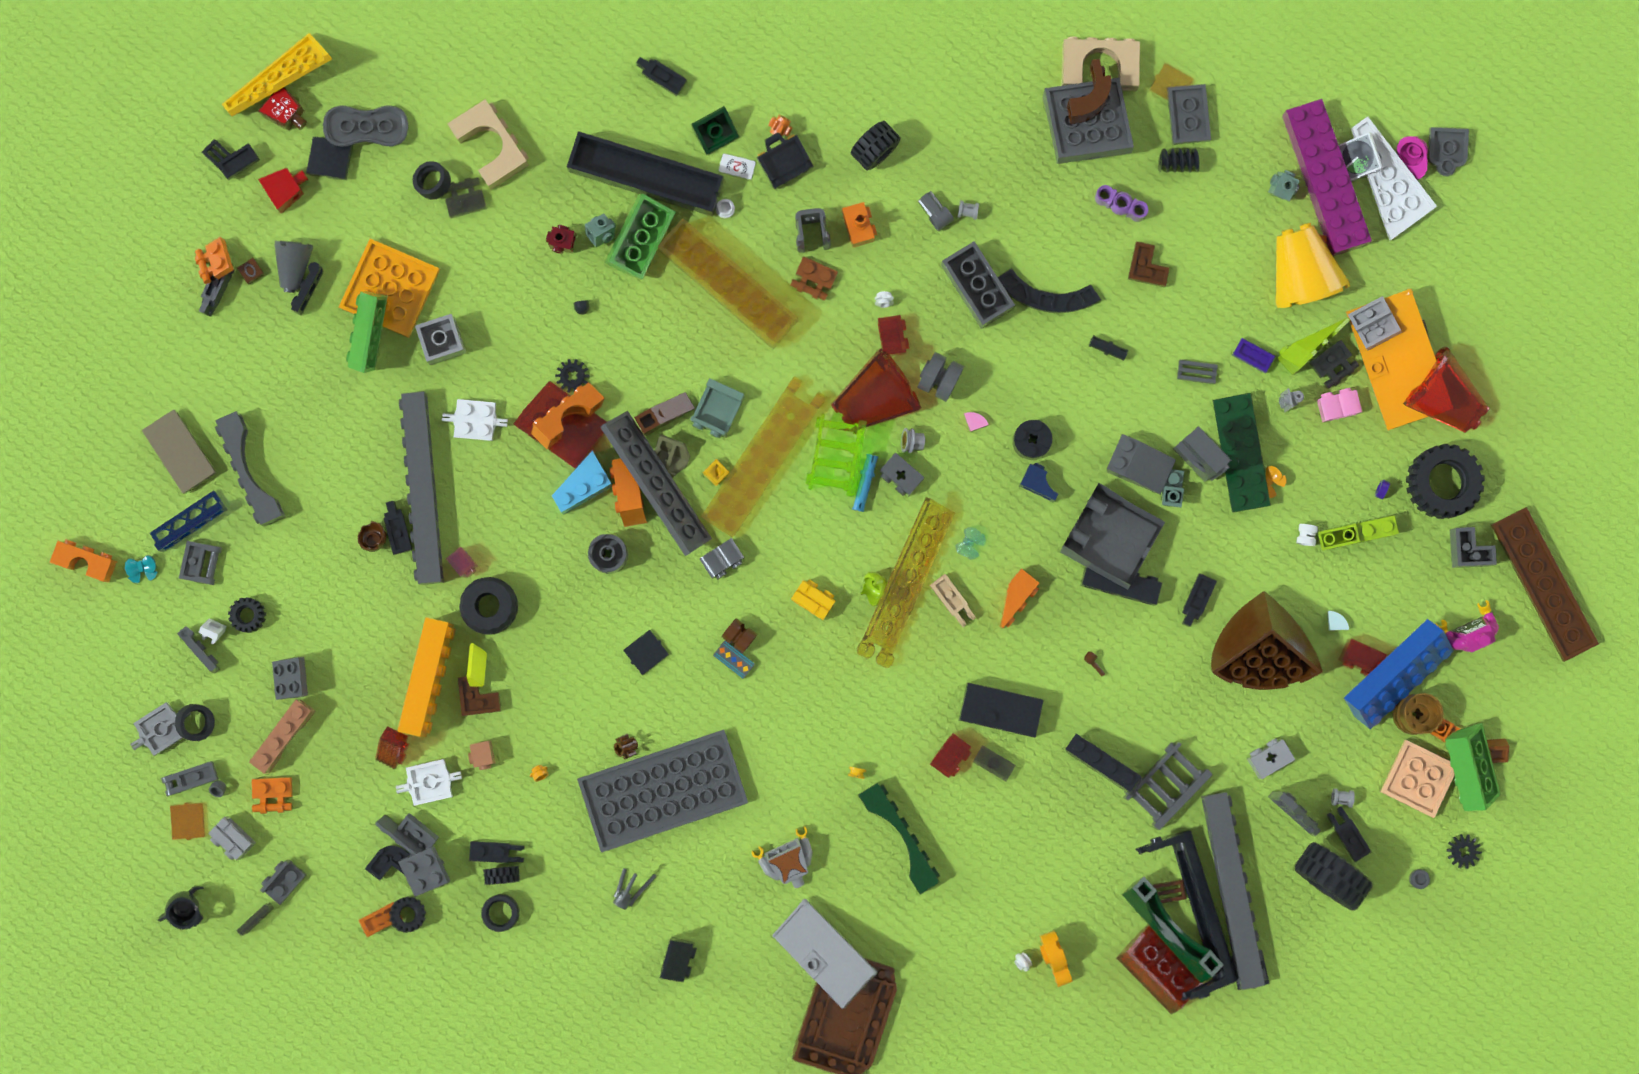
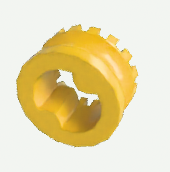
M849 766L851 772L848 773V776L855 778L858 776L860 779H865L863 776L866 772L865 769Z

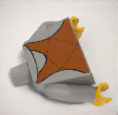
M804 826L805 833L803 835L798 834L796 828V836L798 838L766 853H764L762 847L758 846L761 851L758 856L755 855L753 850L751 852L753 857L759 859L758 863L767 876L776 881L781 880L783 884L792 882L794 888L804 885L805 882L802 876L808 873L807 867L811 864L813 853L809 839L806 838L807 829Z

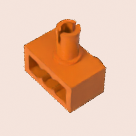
M862 202L842 208L852 248L874 242V236L877 235L875 225L870 224L869 218L872 215L869 206L865 207V203Z

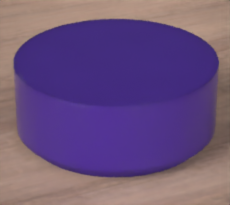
M1384 479L1381 480L1376 489L1375 497L1382 500L1389 489L1390 482Z

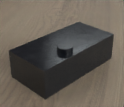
M967 683L958 721L1036 738L1044 700Z

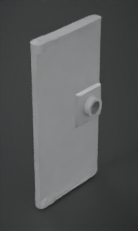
M807 899L802 900L793 913L772 935L842 1009L877 974V971L833 928Z

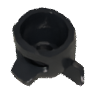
M193 886L189 891L175 893L167 901L165 913L157 921L161 922L167 919L172 926L181 930L190 929L193 926L196 927L203 920V915L199 912V902L194 894L196 891L204 889V887Z

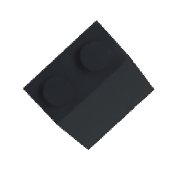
M671 937L660 974L661 979L684 982L685 978L689 979L692 967L688 965L690 959H694L697 950L694 947L695 942Z

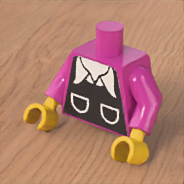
M1485 600V607H1481L1479 603L1477 604L1480 614L1484 615V617L1477 618L1451 631L1447 630V622L1445 620H1441L1442 626L1435 623L1445 632L1453 649L1474 652L1496 641L1494 636L1499 630V625L1493 613H1490L1491 608L1487 600Z

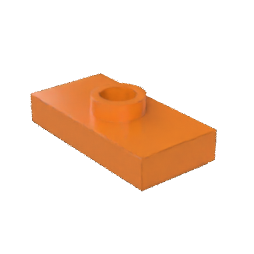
M394 902L358 920L366 937L392 925V922L389 920V912Z

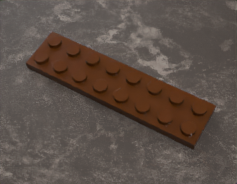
M1527 507L1491 524L1562 661L1565 662L1597 646L1599 643Z

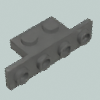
M410 813L406 815L400 825L387 815L382 816L375 823L383 833L390 836L411 855L434 846L439 836Z

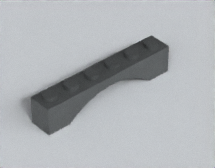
M235 411L215 420L217 423L215 429L219 437H223L225 442L223 448L232 458L230 464L233 470L239 474V485L242 489L245 488L247 493L245 498L248 505L254 509L253 517L256 523H260V525L265 527L285 518L279 501L263 491L249 472L245 456L248 429L241 413Z

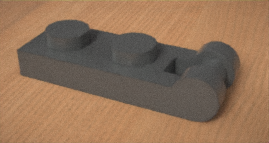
M210 761L162 777L161 780L163 784L165 783V793L168 797L219 780L214 762ZM176 780L178 787L174 788L172 781Z

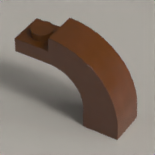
M1100 59L1092 60L1090 66L1094 87L1092 92L1083 97L1071 98L1068 101L1067 110L1070 124L1082 123L1092 119L1103 109L1107 102L1111 89V75L1105 76L1104 65L1101 66Z

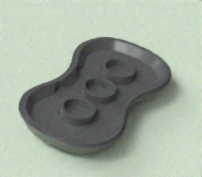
M341 105L333 107L326 112L323 120V132L331 144L341 147L364 141L374 142L383 146H395L405 140L408 133V120L405 112L395 106H382L373 110H358Z

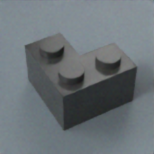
M1475 527L1454 528L1450 530L1452 568L1497 565L1496 546H1476Z

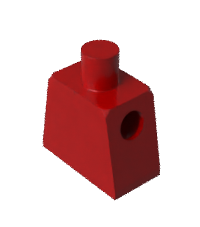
M284 168L258 180L276 209L282 214L303 196L304 192L299 185L306 182L308 178L303 170L292 175L288 168Z

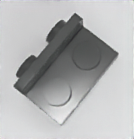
M291 860L281 861L274 868L276 872L273 876H268L261 884L263 887L260 891L268 894L279 905L287 899L307 875Z

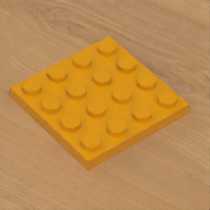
M369 239L339 308L352 314L357 313L356 298L362 291L387 295L382 327L410 338L440 268L373 239Z

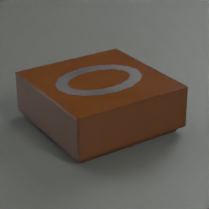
M251 258L237 268L247 284H251L264 275V272L254 258Z

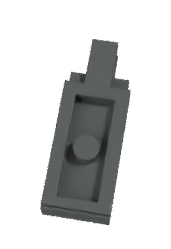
M185 626L177 633L210 672L215 674L220 670L217 667L219 662L212 654L208 656L204 652L206 647L199 640L195 642L192 630Z

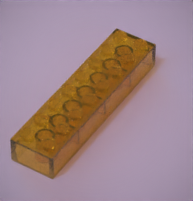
M684 218L658 245L659 251L770 348L774 349L798 322L796 315Z

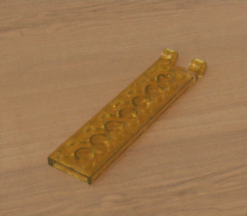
M796 376L792 378L701 516V518L734 538L826 399L825 395L818 392L810 405L794 396L803 382ZM789 413L794 414L795 417L793 420H789L787 418V415Z
M925 498L865 635L857 647L858 655L866 659L871 658L875 652L874 644L882 647L876 657L877 664L884 668H889L893 664V652L955 512L930 498Z

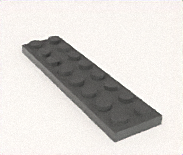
M626 411L603 424L600 428L683 554L687 556L711 540V536L630 413Z

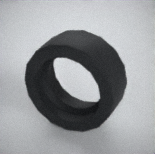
M428 161L421 164L415 170L412 183L414 189L424 198L434 200L442 197L448 191L451 185V177L441 164ZM438 171L440 173L438 184L429 190H425L423 188L425 178L430 173Z
M199 704L184 706L175 717L177 733L182 738L190 741L206 739L212 733L215 726L213 713L209 708ZM193 711L202 713L205 718V726L197 734L189 733L184 726L186 716Z
M506 894L490 897L481 909L483 923L488 929L495 932L511 929L519 918L517 902ZM498 901L507 903L512 910V916L505 924H496L489 916L490 907Z

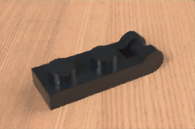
M317 262L309 264L308 269L310 272L307 278L302 280L298 296H295L291 302V310L301 316L324 272Z

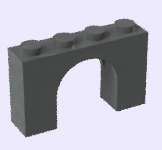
M1199 426L1173 448L1204 482L1208 479L1214 480L1229 468L1227 464L1231 461L1230 458Z

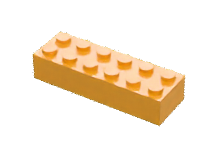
M425 617L398 732L419 737H427V733H431L433 723L430 720L431 716L436 713L437 704L435 700L436 696H439L441 693L442 685H440V680L446 673L444 663L445 659H448L450 656L451 647H449L450 639H454L456 629L453 628L454 624Z

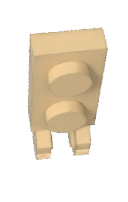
M946 574L929 585L962 627L966 626V623L958 614L961 609L965 610L970 619L974 620L976 618L967 606L968 603Z

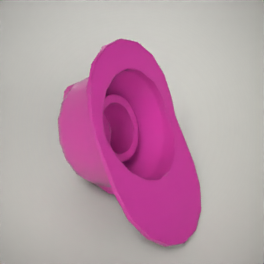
M1418 136L1402 138L1397 145L1398 156L1416 180H1418L1427 172V144Z

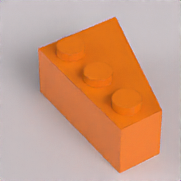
M621 458L612 460L613 467H609L611 479H615L612 490L614 496H617L618 499L617 502H614L616 513H620L624 527L647 523L641 488Z

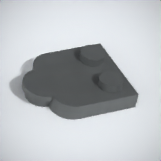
M1429 128L1428 161L1431 165L1437 167L1440 175L1450 176L1457 167L1466 163L1469 129Z

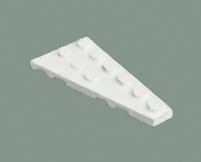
M1366 117L1351 130L1354 138L1371 132L1383 169L1370 173L1367 177L1389 241H1391L1437 206L1369 117Z

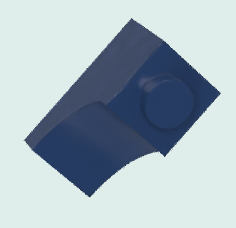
M1038 463L1030 464L1019 486L1054 503L1058 493L1053 491L1048 485L1045 467Z

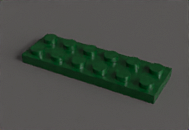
M1251 393L1213 400L1221 450L1231 460L1227 464L1229 468L1225 471L1232 513L1271 506Z

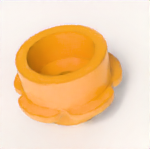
M542 765L535 766L530 777H533L535 782L541 781L549 775L547 772L548 768Z

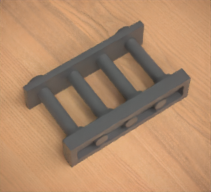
M1171 742L1164 749L1166 753L1142 777V781L1131 796L1125 792L1126 795L1123 797L1125 800L1133 797L1153 817L1154 822L1151 825L1156 830H1160L1213 775L1208 769L1198 770L1177 750L1182 745L1180 742L1175 744ZM1171 755L1193 775L1192 778L1194 780L1190 784H1185L1164 764ZM1158 769L1180 789L1179 792L1181 794L1176 799L1170 797L1151 778ZM1145 783L1167 803V808L1163 812H1158L1138 792Z

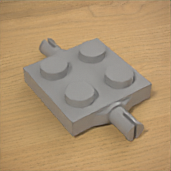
M168 702L133 723L140 737L133 743H130L131 746H134L132 747L133 750L145 745L150 749L153 756H156L183 739L175 728L177 713L173 711Z

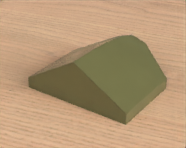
M660 434L655 453L673 478L687 467L690 454L685 443Z

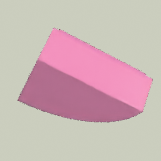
M964 413L970 432L989 425L987 420L978 413Z

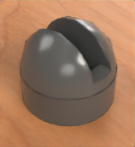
M221 780L214 781L209 787L210 794L215 797H222L226 791V785Z

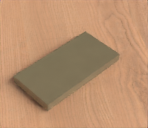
M173 409L142 430L183 494H186L216 474V471L176 410Z

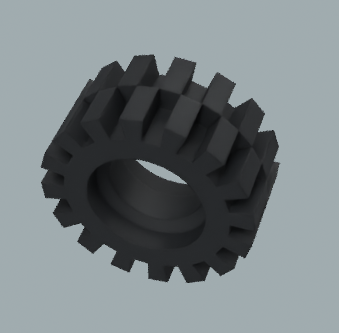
M240 598L238 601L233 602L234 605L230 606L231 611H228L230 618L228 619L232 623V627H235L238 631L247 633L257 631L266 620L264 619V616H266L264 606L255 599ZM244 608H251L254 612L253 620L248 623L243 622L240 618V613Z
M519 866L484 869L485 885L520 882Z
M404 897L394 902L391 906L389 920L397 931H402L403 933L413 932L423 925L426 919V911L424 910L425 906L420 903L419 899ZM405 907H410L415 912V917L411 922H404L400 917V912Z

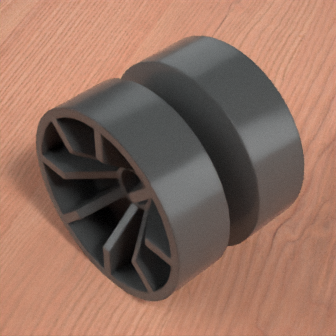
M935 352L931 360L926 362L920 374L921 380L917 388L929 393L937 385L935 397L947 402L965 366L952 361L948 368L945 369L947 357Z

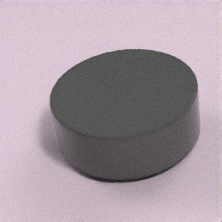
M1416 869L1411 872L1409 882L1414 888L1424 889L1429 885L1430 877L1426 871Z

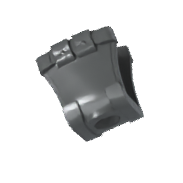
M814 208L798 211L795 216L796 229H798V236L796 238L798 252L805 253L802 225L820 223L823 249H830L831 241L830 235L826 231L824 210Z

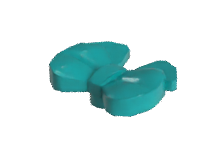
M146 555L140 561L129 558L125 562V571L129 576L128 579L134 583L140 582V572L144 571L150 581L158 573L155 571L156 562L150 555Z

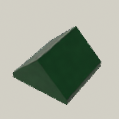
M725 106L691 124L692 131L706 155L739 138Z

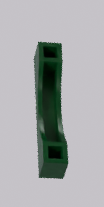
M877 782L859 793L858 796L868 812L886 819L902 836L909 854V878L919 894H922L940 883L937 879L940 875L935 867L931 868L927 863L930 859L926 852L919 850L917 845L920 842L915 834H909L907 828L910 826L905 818H899L896 813L899 809L895 802H889L886 797L889 793L883 784L879 786Z
M1144 876L1134 882L1122 894L1200 983L1212 978L1223 966L1211 950L1192 940L1174 923L1164 909L1157 890Z

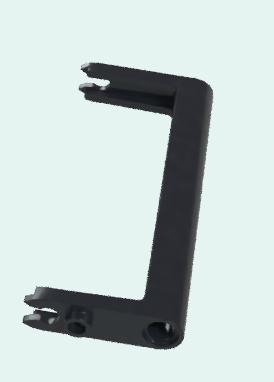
M1183 831L1163 839L1161 836L1150 839L1151 843L1136 848V851L1139 854L1150 853L1172 845L1203 947L1211 950L1223 964L1211 980L1183 992L1181 999L1183 1001L1189 998L1192 1000L1198 997L1199 999L1209 997L1210 992L1238 980L1192 831Z

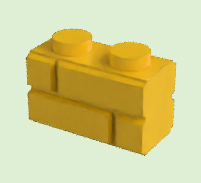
M810 579L807 582L803 580L791 600L821 620H824L836 602L833 599L834 595L827 590H824V592L817 589L818 584Z

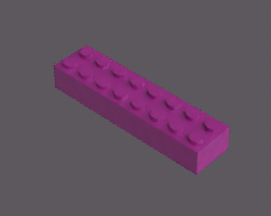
M1323 99L1286 110L1282 117L1322 233L1327 237L1326 244L1333 256H1337L1367 246L1372 240Z

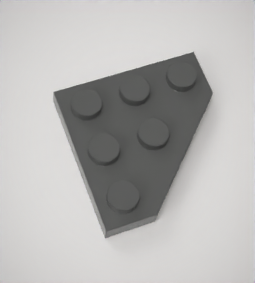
M1272 791L1268 796L1311 836H1316L1320 832V829L1317 827L1318 824L1307 816V811L1302 806L1295 803L1297 799L1289 792Z

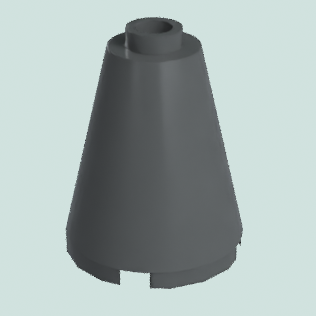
M275 240L274 247L280 287L284 288V292L295 293V289L299 290L313 245Z

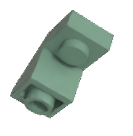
M1171 470L1163 487L1162 505L1182 508L1184 471Z

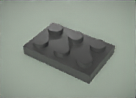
M1206 84L1168 87L1167 95L1172 145L1210 142L1211 133Z

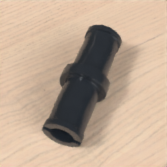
M1095 335L1092 336L1088 345L1104 352L1106 356L1109 354L1122 361L1125 360L1128 349L1113 344V341L1109 340L1108 342Z

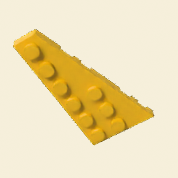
M308 33L222 103V105L231 116H234L329 62L332 58L315 38Z

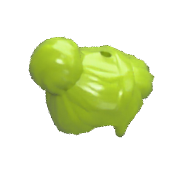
M875 572L865 574V583L860 595L865 594L871 606H878L884 603L892 604L897 600L898 593L896 589L890 587L885 577Z

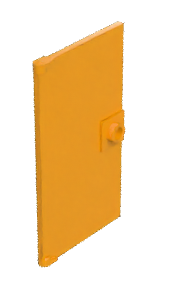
M1412 288L1384 298L1402 333L1367 351L1351 320L1349 321L1387 430L1454 408L1413 296ZM1361 307L1347 311V316Z

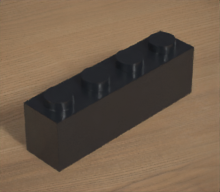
M1085 567L1080 586L1155 606L1158 602L1162 582H1158V578L1147 575V578L1140 577V573H1137L1127 590Z
M1078 734L1074 735L1065 749L1069 755L1131 796L1142 781V777Z

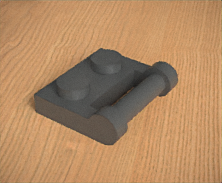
M187 541L179 579L214 585L215 580L213 578L218 556L222 548ZM206 551H211L206 578L201 577Z

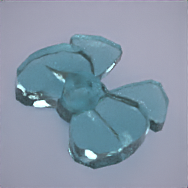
M968 527L964 530L965 538L962 542L957 543L955 547L960 555L968 557L970 560L976 559L979 556V553L972 547L974 543L984 546L986 539L979 530Z

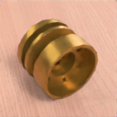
M1426 693L1408 695L1395 706L1392 713L1397 728L1410 735L1432 733L1439 728L1444 715L1439 700Z

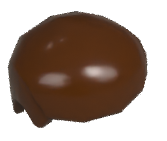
M371 521L368 525H363L358 534V544L360 547L369 552L380 550L386 543L387 535L381 524Z

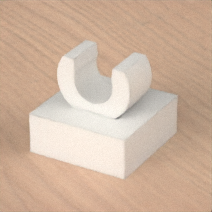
M209 618L200 627L199 633L203 634L202 640L209 637L212 639L211 644H214L225 633L226 626Z

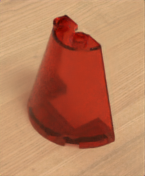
M1444 346L1435 354L1436 362L1423 382L1411 390L1403 404L1466 433L1471 428L1475 430L1480 425L1481 420L1479 419L1489 411L1490 407L1487 406L1450 349Z
M882 348L873 354L833 403H831L836 413L840 412L843 414L842 420L847 427L850 425L854 431L918 411L922 408L915 391L912 392L910 382L894 359L885 350L883 351Z

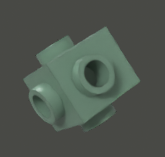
M1287 170L1284 173L1277 172L1271 178V186L1268 193L1290 201L1299 189L1298 183L1300 180L1294 178L1295 174Z
M605 214L596 216L585 224V235L597 248L604 243H609L615 237V223L611 218L608 219Z

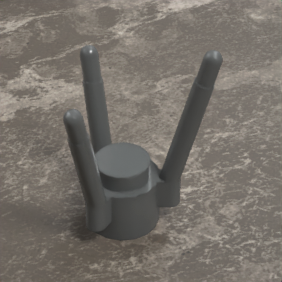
M624 868L614 894L615 899L613 903L624 910H627L628 906H633L635 900L656 878V874H653L631 898L632 894L629 891L635 882L637 874L634 873L626 889L621 890L626 874V868Z

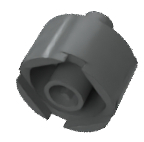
M602 534L594 538L590 543L588 558L595 569L605 574H612L620 571L625 566L628 560V550L625 543L619 537L612 534ZM605 550L613 551L611 553V558H604V556L606 555L604 552Z

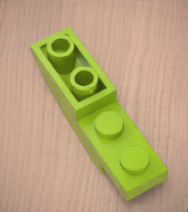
M1395 515L1318 532L1322 551L1399 534Z

